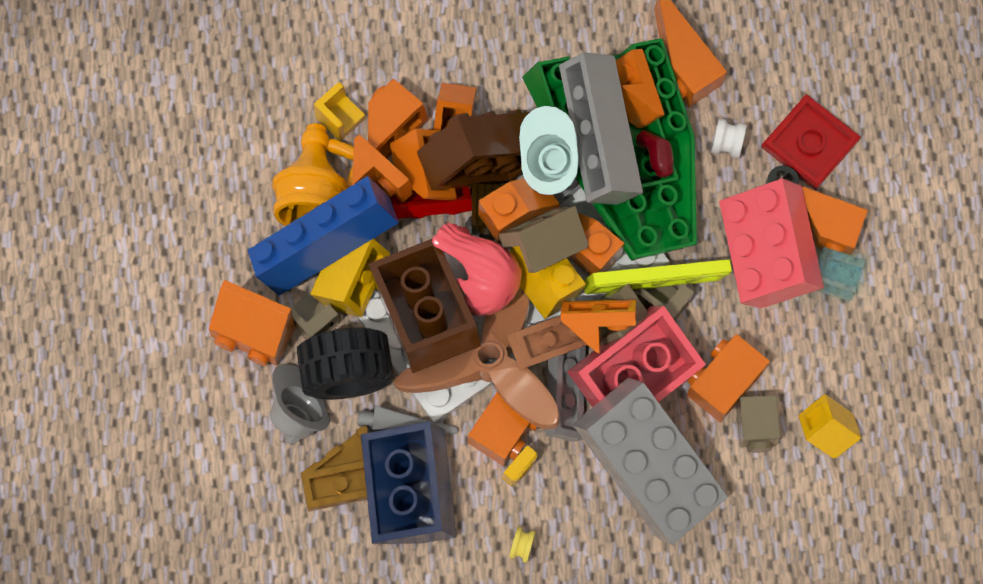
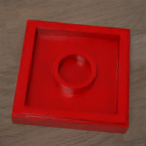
M805 94L762 143L761 148L784 166L794 169L798 177L816 191L860 141L861 136Z

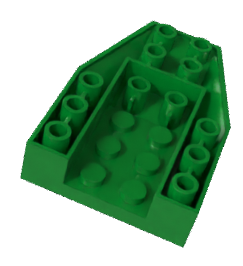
M662 38L631 44L621 54L612 55L615 56L616 61L631 50L643 49L665 114L640 129L628 121L643 193L618 205L592 203L611 232L624 242L623 249L631 261L693 247L697 244L695 136ZM569 56L537 62L522 76L537 108L543 106L557 107L569 116L559 68L560 64L570 59ZM641 131H648L671 143L674 170L670 176L665 178L658 177L651 167L649 151L636 145V137ZM578 164V171L575 179L577 180L581 188L584 190L580 166Z

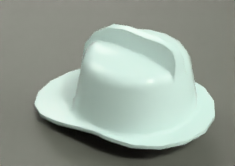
M551 106L536 108L526 115L520 126L519 139L522 172L530 188L540 194L553 195L561 193L571 186L577 176L579 164L577 135L574 123L559 108Z

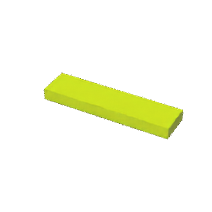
M730 259L592 273L584 280L586 283L584 294L607 293L626 284H629L632 290L716 282L732 272Z

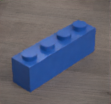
M367 176L247 251L256 278L280 296L392 228L399 221L390 197Z

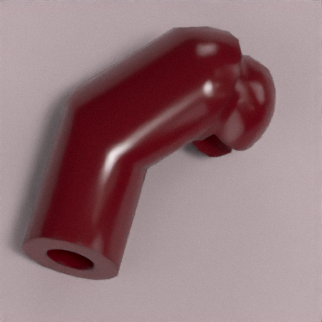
M641 131L636 137V145L649 151L651 167L658 177L665 178L670 176L674 170L671 143L648 131Z

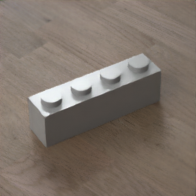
M582 52L560 64L559 68L569 117L574 123L577 135L578 161L587 203L618 205L642 194L643 190L615 56Z

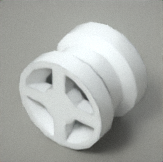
M718 119L711 153L719 154L723 151L729 153L731 157L739 159L746 124L730 125L726 120Z

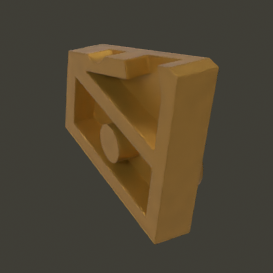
M367 425L357 429L356 433L340 446H335L326 453L323 459L319 462H314L301 472L308 512L367 500L361 434L368 433Z

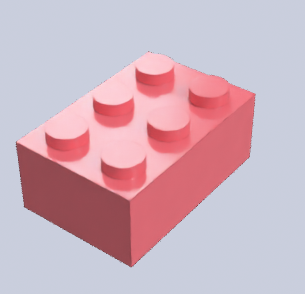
M782 178L719 201L740 303L756 308H765L824 288L801 185Z
M650 306L646 309L648 314L622 338L601 345L600 353L591 352L567 371L592 407L627 378L644 382L655 399L660 402L706 365L664 306Z

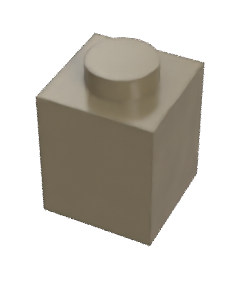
M777 395L740 397L736 404L740 448L749 447L752 453L771 451V446H776L781 439Z

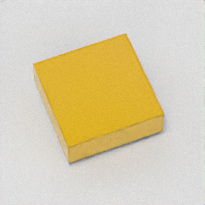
M527 445L503 472L502 480L509 486L514 487L535 463L537 453Z

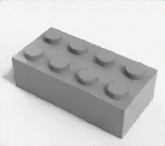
M627 378L572 424L654 535L662 541L674 545L728 498L644 382Z

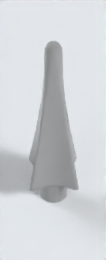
M375 405L373 412L359 411L357 425H367V427H371V432L429 421ZM433 422L445 429V434H457L459 431L456 426Z

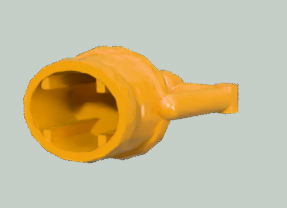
M312 123L306 126V131L301 137V147L303 149L301 155L294 163L277 173L272 180L271 186L276 197L273 214L276 220L284 226L289 225L352 186L353 166L345 181L332 168L326 157V151L353 161L354 146L336 139H329L327 129L322 124Z

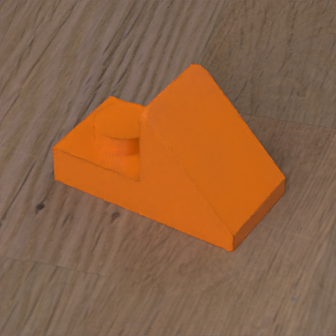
M643 49L631 50L617 59L616 66L628 121L638 129L644 128L665 114Z
M360 134L354 138L352 185L368 176L389 197L395 196L403 204L413 194L409 179Z
M636 299L562 301L561 321L596 353H600V327L621 331L628 329L629 326H636Z

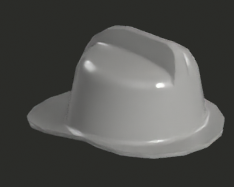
M288 364L276 367L272 373L275 399L270 411V418L274 426L284 434L287 443L294 445L300 439L311 436L315 431L327 429L330 421L324 400L304 395L299 367Z

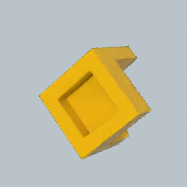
M341 82L335 84L314 103L316 119L339 141L343 140L365 120V114L346 96L345 86Z
M826 394L798 415L805 439L831 458H837L862 438L853 413Z

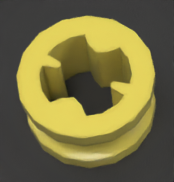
M517 527L509 559L520 557L522 562L527 563L536 531L531 530L526 533L522 530V527Z

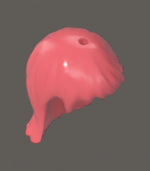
M453 223L442 225L437 234L433 236L432 243L435 247L456 258L465 267L468 279L457 278L456 281L465 293L464 299L471 314L486 316L502 310L516 296L520 287L522 269L517 258L506 247L495 241L472 236L466 227Z

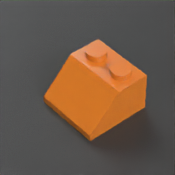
M224 280L221 285L209 325L211 337L215 339V345L230 352H233L235 348L248 353L247 358L261 366H267L268 362L276 366L278 365L296 328L291 308L227 280Z

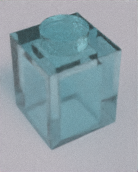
M823 247L817 258L824 288L816 290V292L850 302L856 293L865 260Z

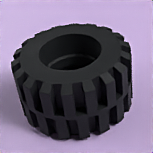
M371 328L338 329L315 335L297 346L302 392L306 396L325 400L359 397L379 391L394 380L388 336L385 332Z

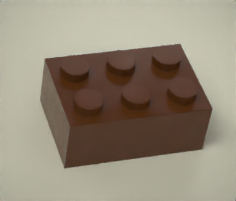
M513 110L506 114H496L494 111H490L480 116H469L468 113H462L452 117L448 121L449 125L429 136L428 142L417 151L431 190L472 187V184L475 183L504 184L514 181L522 175L519 139L520 126L526 115L530 112L522 113L521 110Z
M432 239L369 263L374 285L412 373L481 347L477 325L444 252L433 245Z

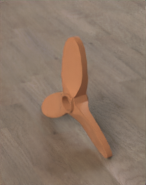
M519 287L516 296L506 307L492 315H486L481 347L412 373L409 367L398 374L393 381L395 388L399 391L421 393L438 391L464 383L483 380L491 382L502 400L531 424L542 429H553L559 425L560 421L558 406L545 385L528 368L520 370L517 361L509 357L513 351L507 335L524 329L529 314L530 299L521 287ZM490 358H497V361L492 364H484Z

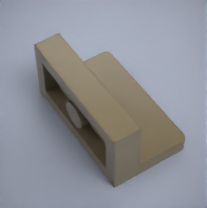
M576 206L550 209L498 234L503 247L520 246L529 273H536L588 247Z

